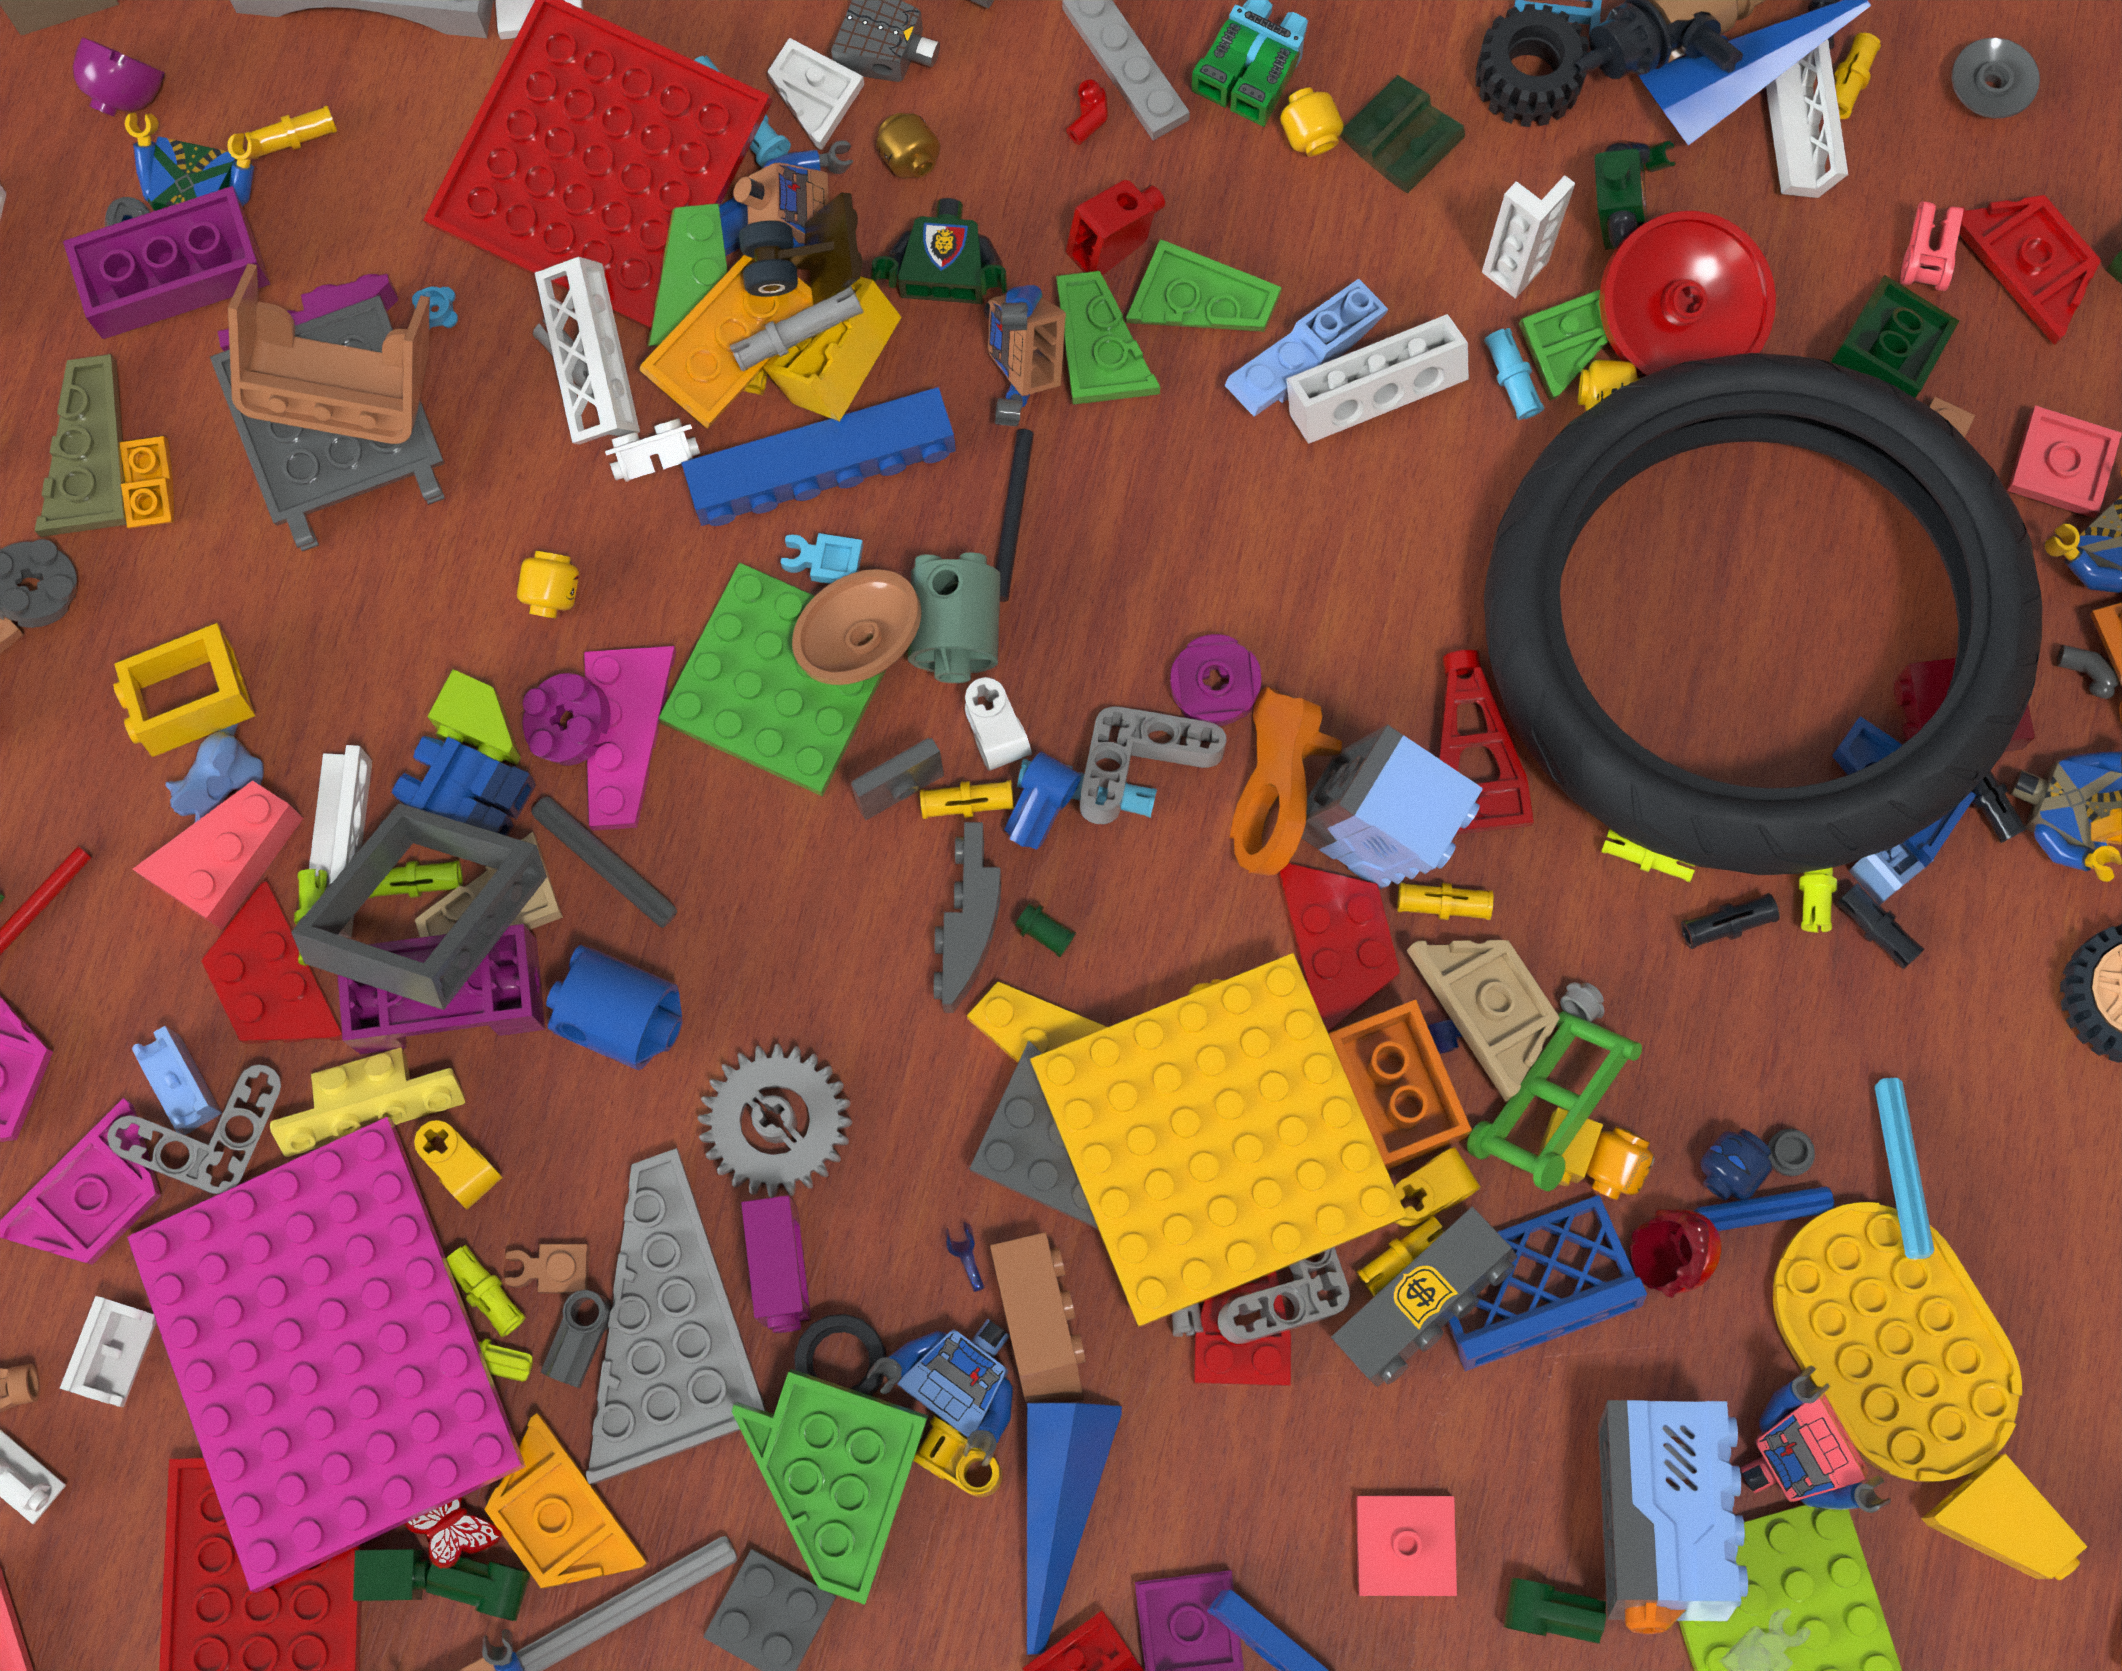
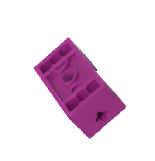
M524 924L511 925L506 929L444 1010L338 975L343 1042L359 1054L390 1051L397 1048L405 1049L407 1048V1036L489 1026L499 1036L545 1030L537 939ZM447 934L367 945L424 963Z

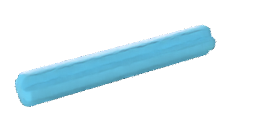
M1883 1078L1875 1085V1092L1905 1255L1912 1260L1926 1259L1934 1253V1245L1904 1086L1900 1078Z

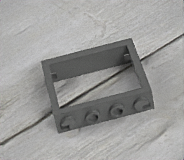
M398 803L388 817L380 823L378 829L363 847L353 855L351 861L337 878L327 886L322 896L307 914L299 920L291 933L304 964L444 1010L545 881L547 875L537 845ZM413 843L497 869L496 873L424 963L338 935Z

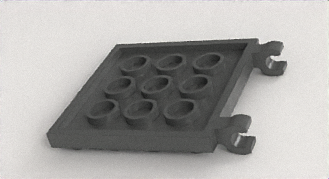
M378 295L296 325L295 337L382 353L384 339L394 329L383 300ZM230 350L210 357L272 521L276 526L288 522L295 544L302 552L319 546L315 532L307 518V515L414 475L423 498L427 501L428 505L445 499L433 468L445 464L421 399L412 433L409 439L399 444L384 443L264 421L242 414L233 404Z

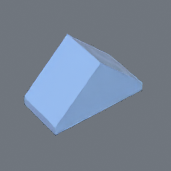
M1902 843L1891 849L1861 858L1849 872L1870 896L1881 905L1925 867L1908 846Z

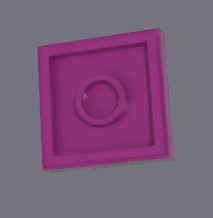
M1231 1570L1135 1582L1145 1671H1244L1240 1637L1215 1616L1207 1612V1609L1221 1590L1229 1589L1234 1592Z

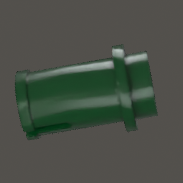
M1029 903L1017 920L1015 927L1021 930L1020 935L1023 938L1027 934L1056 953L1058 957H1061L1072 942L1076 932L1071 931L1042 911L1044 906L1041 904L1035 907Z

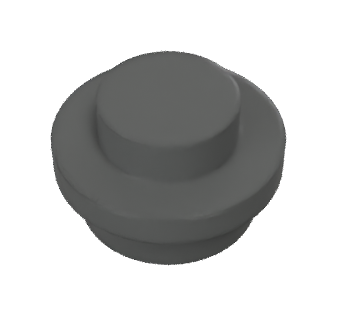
M1781 1130L1773 1135L1767 1144L1771 1150V1154L1768 1157L1772 1163V1168L1781 1175L1789 1177L1801 1175L1814 1162V1145L1810 1138L1799 1130Z

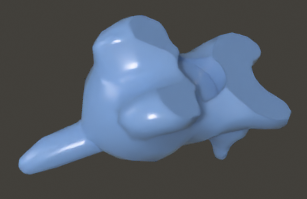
M238 723L209 735L200 744L196 760L183 780L166 782L165 785L171 792L170 806L174 809L175 813L180 816L195 814V822H197L223 803L231 791L240 790L251 781L261 785L264 774L263 763L260 759L253 757L246 747L234 737Z

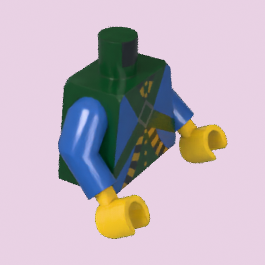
M136 113L128 114L125 119L126 130L133 137H137L138 141L133 144L136 173L144 200L151 205L154 211L230 186L234 187L242 207L248 203L254 173V166L250 162L251 159L257 158L262 152V144L258 139H250L248 141L246 152L243 149V133L233 134L229 138L228 151L160 136L157 137L155 143L151 141V135L158 129L157 118L151 113L146 114V129L142 131L137 125L138 118Z

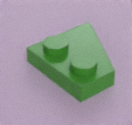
M1600 290L1522 318L1518 323L1549 401L1556 399L1608 342L1600 315Z

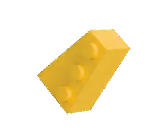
M861 276L851 287L864 313L858 314L789 348V353L782 357L779 354L773 356L763 367L792 404L839 422L902 318L876 283L871 279Z

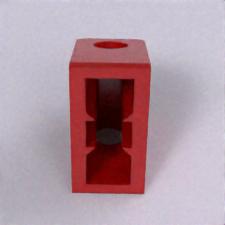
M1123 180L1083 202L1075 208L1065 250L1066 254L1084 273L1100 271L1103 276L1146 242L1154 214L1165 207L1164 196L1154 185H1150L1140 192L1131 181Z

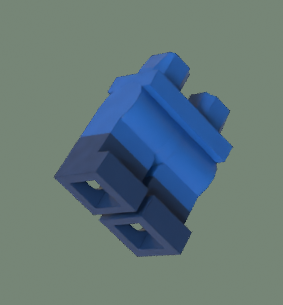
M423 736L415 749L413 758L415 761L429 767L428 773L422 782L403 773L392 789V794L404 805L508 836L514 826L509 817L517 820L536 783L530 773L515 766H507L473 748L462 745L450 737H447L446 741L443 742Z

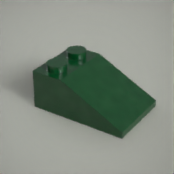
M1884 275L1829 362L1879 378L1916 398L1960 320Z

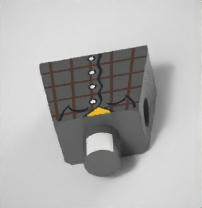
M852 0L831 51L833 61L863 77L900 82L904 80L911 61L933 67L939 55L940 42L922 36L921 12L916 7L902 0Z

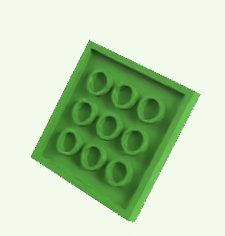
M739 562L658 719L665 726L823 797L886 670L867 680L845 685L825 684L811 678L804 672L794 656L792 638L798 618L815 596Z

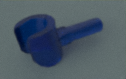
M963 1222L967 1239L963 1242L953 1241L947 1228L945 1233L946 1244L950 1254L960 1258L973 1291L977 1292L985 1287L972 1252L975 1246L973 1229L970 1224Z

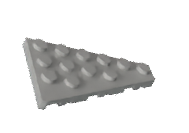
M677 1148L634 1163L631 1166L630 1190L623 1220L625 1224L621 1252L618 1254L613 1288V1306L608 1322L605 1360L602 1363L597 1397L598 1408L592 1431L593 1442L589 1469L586 1471V1477L590 1485L739 1431L740 1428L731 1412L736 1401L767 1412L680 1152Z

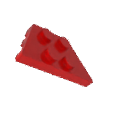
M2045 195L2025 197L2018 202L2008 200L1991 202L1987 208L1967 211L1964 208L1959 231L1960 236L2054 345L2059 343L2066 334L2067 327L2076 309L2079 307L2086 293V288L2093 278L2101 259Z
M1288 863L1278 872L1304 979L1325 1028L1330 1033L1336 1025L1352 1012L1358 1010L1375 993L1385 988L1400 974V969L1378 884Z
M267 881L259 885L201 960L239 1041L242 1043L260 1044L268 1043L269 1041L288 1043L303 1042V1040L310 1039L340 1041L342 1040V1027L312 967L298 963L299 950L291 933L293 928L272 885Z

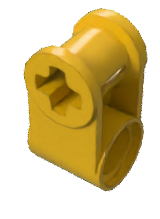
M439 1120L429 1121L417 1131L414 1140L417 1153L440 1177L439 1181L465 1209L468 1210L503 1178L475 1147L472 1148L446 1122ZM437 1135L441 1139H445L444 1142L448 1147L442 1154L437 1150L433 1151L435 1147L431 1140Z
M1455 1147L1436 1156L1419 1170L1396 1184L1395 1190L1400 1202L1405 1195L1408 1198L1417 1196L1420 1200L1416 1210L1412 1206L1403 1207L1407 1217L1395 1222L1402 1227L1419 1225L1432 1215L1434 1216L1444 1209L1447 1210L1481 1188Z
M933 1416L930 1421L932 1428L916 1451L913 1461L940 1479L950 1481L972 1496L987 1497L994 1494L1002 1482L1000 1464L992 1457L989 1463L992 1468L991 1480L983 1487L971 1486L967 1480L968 1468L974 1462L983 1461L986 1455L985 1452L980 1448H972L968 1456L965 1457L963 1451L968 1438L952 1426Z

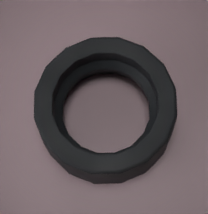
M848 1314L827 1315L812 1323L799 1339L794 1354L795 1370L817 1377L813 1368V1356L820 1342L833 1333L845 1332L855 1335L865 1344L869 1352V1367L864 1378L849 1389L872 1396L882 1385L884 1375L875 1373L868 1379L867 1374L877 1360L886 1357V1348L876 1330L863 1319Z

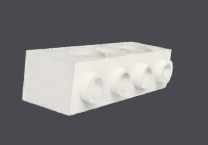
M1446 314L1286 378L1290 416L1308 444L1454 386L1469 379L1468 342L1449 315Z

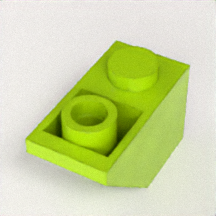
M453 669L427 716L437 729L436 735L446 741L447 737H450L461 744L463 742L478 748L477 751L502 763L505 760L517 766L521 756L499 695L492 686Z

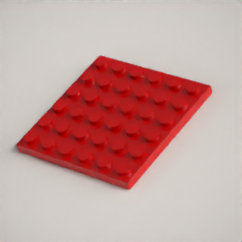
M535 0L423 221L428 226L534 276L538 271L576 257L602 263L613 313L651 330L672 210L676 207L719 204L720 207L773 100L770 95L564 0ZM567 275L551 280L552 284L569 292L570 286Z

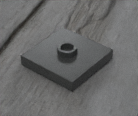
M927 738L853 780L851 786L857 807L865 821L942 778L944 771L940 750L932 738Z

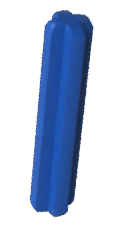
M1825 1186L1698 1207L1694 1211L1706 1216L1714 1224L1717 1231L1820 1215L1834 1208V1199L1831 1189Z

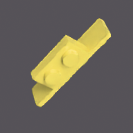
M397 1048L311 1074L314 1109L271 1121L270 1130L283 1155L290 1157L320 1148L385 1117H389L395 1125L409 1120L463 1105L465 1103V1096L451 1068L410 1080L407 1057L402 1048Z

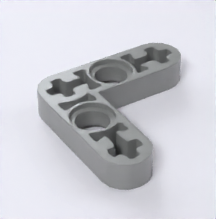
M1108 707L1103 709L1095 721L1081 788L1080 812L1082 816L1095 824H1107L1113 822L1119 816L1131 756L1209 768L1216 766L1223 759L1226 747L1225 732L1217 724L1124 707ZM1112 726L1121 727L1117 743L1109 742ZM1153 731H1164L1171 735L1172 740L1164 744L1156 743L1148 735ZM1181 736L1186 737L1185 746L1180 745ZM1201 741L1210 742L1209 748L1200 747ZM1104 758L1116 760L1121 767L1112 772L1104 771L1097 767L1096 762ZM1099 786L1108 788L1104 805L1095 804Z
M254 1065L244 1070L237 1080L209 1145L143 1118L130 1115L119 1118L109 1128L107 1136L109 1147L113 1153L121 1158L209 1193L221 1194L236 1187L240 1182L278 1098L281 1088L280 1078L275 1070L265 1065ZM259 1073L268 1076L266 1084L272 1087L270 1095L262 1093L254 1106L264 1108L261 1118L248 1109L234 1108L237 1098H240L244 1103L247 1102L251 1088L245 1085L246 1079H256ZM244 1116L251 1121L253 1134L248 1141L234 1143L228 1139L225 1127L232 1117ZM130 1124H136L139 1126L138 1135L150 1141L153 1131L163 1134V1137L154 1147L152 1161L141 1158L147 1150L141 1146L132 1145L129 1151L121 1149L122 1140L115 1136L119 1128L127 1130ZM217 1141L231 1150L245 1152L242 1161L232 1156L227 1170L233 1174V1179L230 1182L222 1181L218 1187L210 1184L212 1176L206 1173L207 1166L209 1164L218 1165L224 1152L214 1151ZM169 1142H181L187 1147L189 1159L185 1166L179 1169H170L162 1163L160 1157L161 1150Z
M1335 1247L1320 1253L1317 1262H1310L1305 1259L1290 1265L1294 1281L1241 1296L1224 1305L1218 1316V1327L1222 1335L1230 1342L1243 1344L1324 1320L1343 1311L1348 1305L1350 1294ZM1322 1267L1325 1268V1274L1310 1278L1309 1273H1313ZM1322 1289L1324 1291L1331 1290L1333 1299L1330 1301H1320L1317 1292ZM1277 1295L1286 1296L1293 1303L1294 1315L1291 1320L1281 1319L1274 1311L1273 1304ZM1260 1310L1262 1319H1258L1245 1327L1243 1325H1235L1233 1317L1239 1313L1240 1315H1248Z

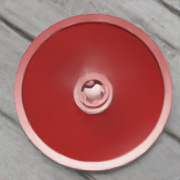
M1677 211L1663 214L1639 226L1618 245L1610 257L1602 277L1599 307L1603 328L1613 350L1622 361L1632 363L1637 370V375L1643 378L1651 373L1683 362L1737 354L1760 353L1773 326L1776 310V292L1772 272L1765 256L1753 239L1740 227L1729 220L1711 213Z

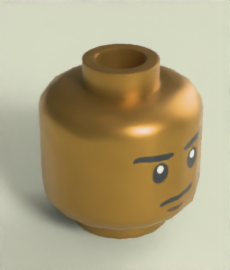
M896 113L881 124L876 148L897 177L904 179L921 178L928 175L934 169L936 159L940 153V142L921 116L914 113Z

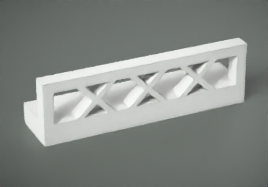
M1828 39L1811 51L1809 56L1807 54L1766 86L1781 194L1819 198L1848 175ZM1817 76L1818 85L1814 94L1813 85ZM1823 114L1824 124L1820 133L1819 124ZM1829 153L1831 169L1826 173L1825 162Z
M1565 175L1542 200L1517 181L1504 195L1482 273L1515 299L1549 262L1575 183Z
M576 257L536 272V282L572 443L582 444L609 434L624 436L634 432L640 433L602 263ZM567 275L570 290L564 302L561 303L554 297L551 280ZM569 316L577 320L579 333L573 346L564 341L562 332ZM578 359L587 363L589 375L582 388L574 384L572 371ZM589 401L597 407L600 425L584 430L581 414Z
M346 745L345 755L323 753L309 869H316L315 876H318L320 869L327 871V886L337 878L351 861L353 855L363 845L372 760L360 746ZM354 916L338 935L352 937Z

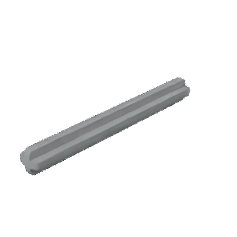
M726 1536L718 1538L517 1651L516 1655L523 1670L543 1671L732 1565L738 1558L731 1541Z

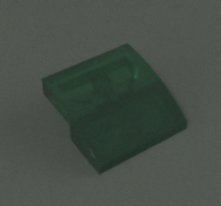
M1399 75L1377 94L1343 128L1341 138L1363 160L1407 194L1465 137L1464 125L1433 107L1430 94Z

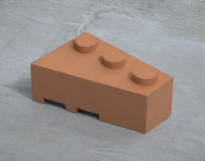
M1046 1232L990 1245L1026 1406L1027 1403H1072L1084 1400L1077 1364L1085 1363L1086 1359L1080 1333L1070 1336L1067 1320L1075 1319L1076 1317L1070 1291L1060 1292L1057 1277L1065 1276L1059 1247L1049 1248Z

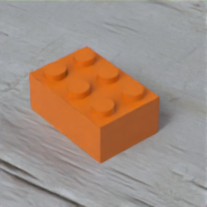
M1416 999L1328 1033L1387 1170L1462 1141L1470 1134L1472 1129Z

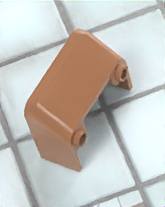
M247 264L228 306L233 404L242 414L254 419L390 444L405 442L409 439L416 422L429 354L430 297L420 296L408 329L390 331L384 339L382 353L295 337L294 320L285 309L274 304L258 302L257 265Z

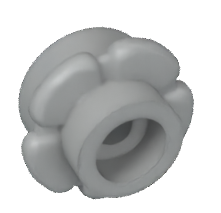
M1573 982L1566 987L1568 991L1560 1000L1563 1011L1589 1022L1603 1017L1605 1013L1604 1006L1602 1005L1604 999L1601 992L1595 986L1589 983H1582L1580 985Z

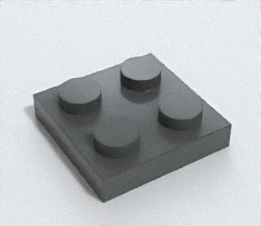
M751 1549L703 1638L761 1671H797L837 1596L819 1589L811 1581Z

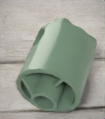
M969 552L961 554L959 559H942L936 555H920L915 558V567L911 570V585L920 599L921 621L916 636L908 647L909 663L917 668L934 672V678L937 681L944 683L968 682L971 680V673L990 670L998 665L1001 577L997 569L987 565V557L985 555Z

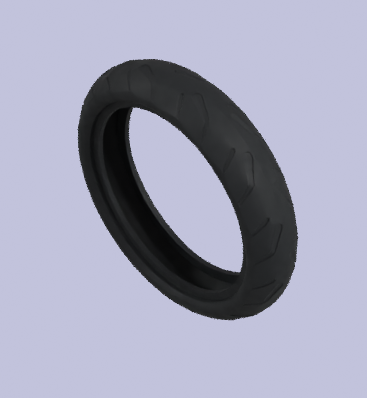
M1747 353L1676 364L1651 373L1615 390L1598 404L1571 421L1543 450L1524 476L1509 503L1496 532L1484 592L1486 641L1493 674L1504 705L1518 736L1542 770L1573 802L1592 814L1619 836L1643 848L1699 867L1754 875L1799 874L1845 865L1904 843L1907 839L1935 823L1956 807L1990 772L2010 743L2033 692L2042 640V597L2032 542L2016 505L1988 462L1947 419L1894 385L1825 360L1792 355ZM1751 441L1779 443L1809 449L1835 458L1871 477L1891 492L1915 516L1931 538L1950 578L1956 602L1958 648L1954 673L1945 700L1921 730L1896 751L1875 764L1853 774L1824 783L1789 788L1745 787L1714 781L1664 761L1626 734L1601 708L1587 688L1575 665L1567 643L1562 620L1561 576L1573 545L1595 511L1616 490L1652 465L1677 454L1711 445Z

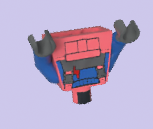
M1812 1365L1808 1366L1793 1381L1773 1393L1759 1418L1761 1432L1755 1440L1763 1457L1741 1467L1742 1474L1755 1494L1779 1483L1790 1502L1801 1500L1808 1507L1836 1510L1861 1508L1868 1513L1876 1512L1891 1503L1890 1498L1881 1499L1874 1492V1488L1884 1483V1480L1881 1476H1875L1864 1483H1858L1866 1479L1869 1469L1825 1394L1830 1388L1829 1384L1826 1383L1823 1387L1815 1386L1810 1381L1809 1376L1816 1368Z

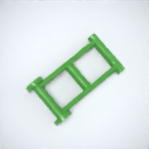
M1562 1011L1558 1015L1560 1019L1556 1024L1557 1032L1521 1082L1519 1092L1507 1102L1493 1124L1488 1121L1479 1122L1471 1131L1467 1142V1150L1470 1155L1478 1159H1485L1489 1155H1493L1533 1174L1535 1186L1544 1191H1551L1560 1183L1565 1172L1563 1153L1628 1059L1632 1061L1637 1060L1642 1052V1045L1566 1011ZM1576 1036L1611 1051L1581 1095L1546 1080ZM1534 1096L1569 1111L1539 1156L1504 1140Z

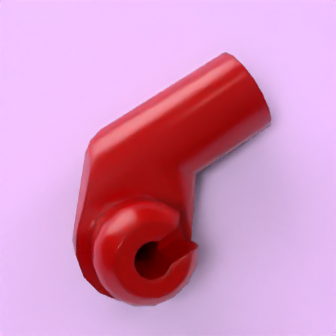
M1093 79L1085 80L1079 85L1078 95L1080 97L1081 116L1066 128L1067 135L1077 145H1081L1108 118L1106 92L1100 87L1099 82Z

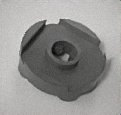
M39 539L34 542L14 543L0 549V618L4 620L5 616L10 620L18 621V626L27 628L46 626L61 619L68 612V605L73 601L77 593L76 572L68 557L58 551L54 543L45 539ZM25 578L40 580L37 582V590L29 591L26 586L18 587L17 584L21 583Z

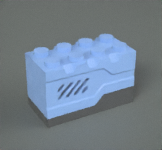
M1386 725L1342 749V753L1333 755L1307 797L1306 824L1301 838L1333 860L1337 859L1348 866L1351 872L1363 880L1378 884L1379 889L1389 886L1391 881L1398 885L1405 876L1413 879L1419 871L1427 874L1436 867L1441 869L1448 862L1456 848V845L1451 841L1460 827L1465 829L1476 816L1480 805L1475 801L1483 788L1389 725Z
M1607 1400L1598 1424L1607 1620H1625L1626 1627L1629 1630L1640 1634L1663 1633L1675 1621H1728L1736 1607H1740L1741 1597H1747L1748 1594L1746 1566H1738L1736 1563L1738 1546L1744 1545V1520L1742 1515H1735L1732 1509L1734 1507V1496H1740L1741 1494L1739 1466H1731L1729 1462L1731 1447H1737L1738 1442L1736 1417H1728L1727 1401Z

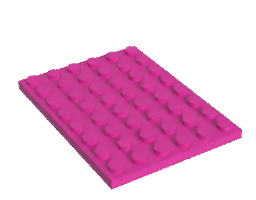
M389 1117L378 1120L127 1237L250 1591H262L526 1467L395 1124Z

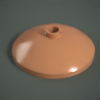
M872 569L859 571L834 581L821 590L807 604L798 618L792 638L793 653L798 664L811 678L831 685L856 683L882 673L905 653L916 636L921 621V603L918 594L907 579L888 570Z

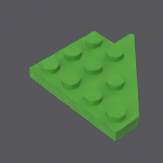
M790 1369L774 1414L737 1401L733 1405L731 1412L818 1588L865 1605L928 1415Z

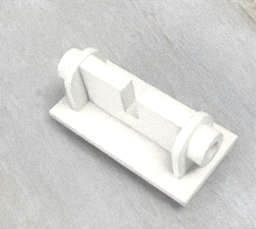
M678 418L654 426L657 435L640 440L638 433L634 432L612 439L614 448L605 452L606 455L616 453L618 461L610 463L615 480L624 478L625 482H628L631 479L655 472L650 456L657 453L663 469L693 459L692 456L700 454L695 437L686 439L684 431L692 429L691 424L682 427Z
M0 1429V1497L29 1522L35 1524L66 1487V1484Z

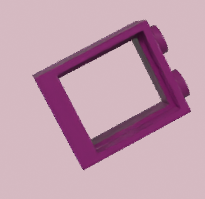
M789 1195L741 1202L754 1318L764 1327L772 1329L773 1333L801 1330L800 1322L812 1319L798 1207Z

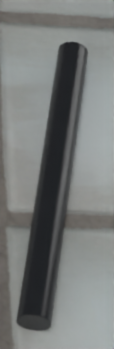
M1018 429L1016 432L995 567L1000 572L1001 577L1000 602L1009 600L1034 438V432L1027 429Z

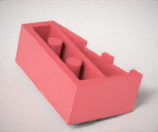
M251 781L134 867L133 870L148 882L223 930L304 818L290 804L256 782Z

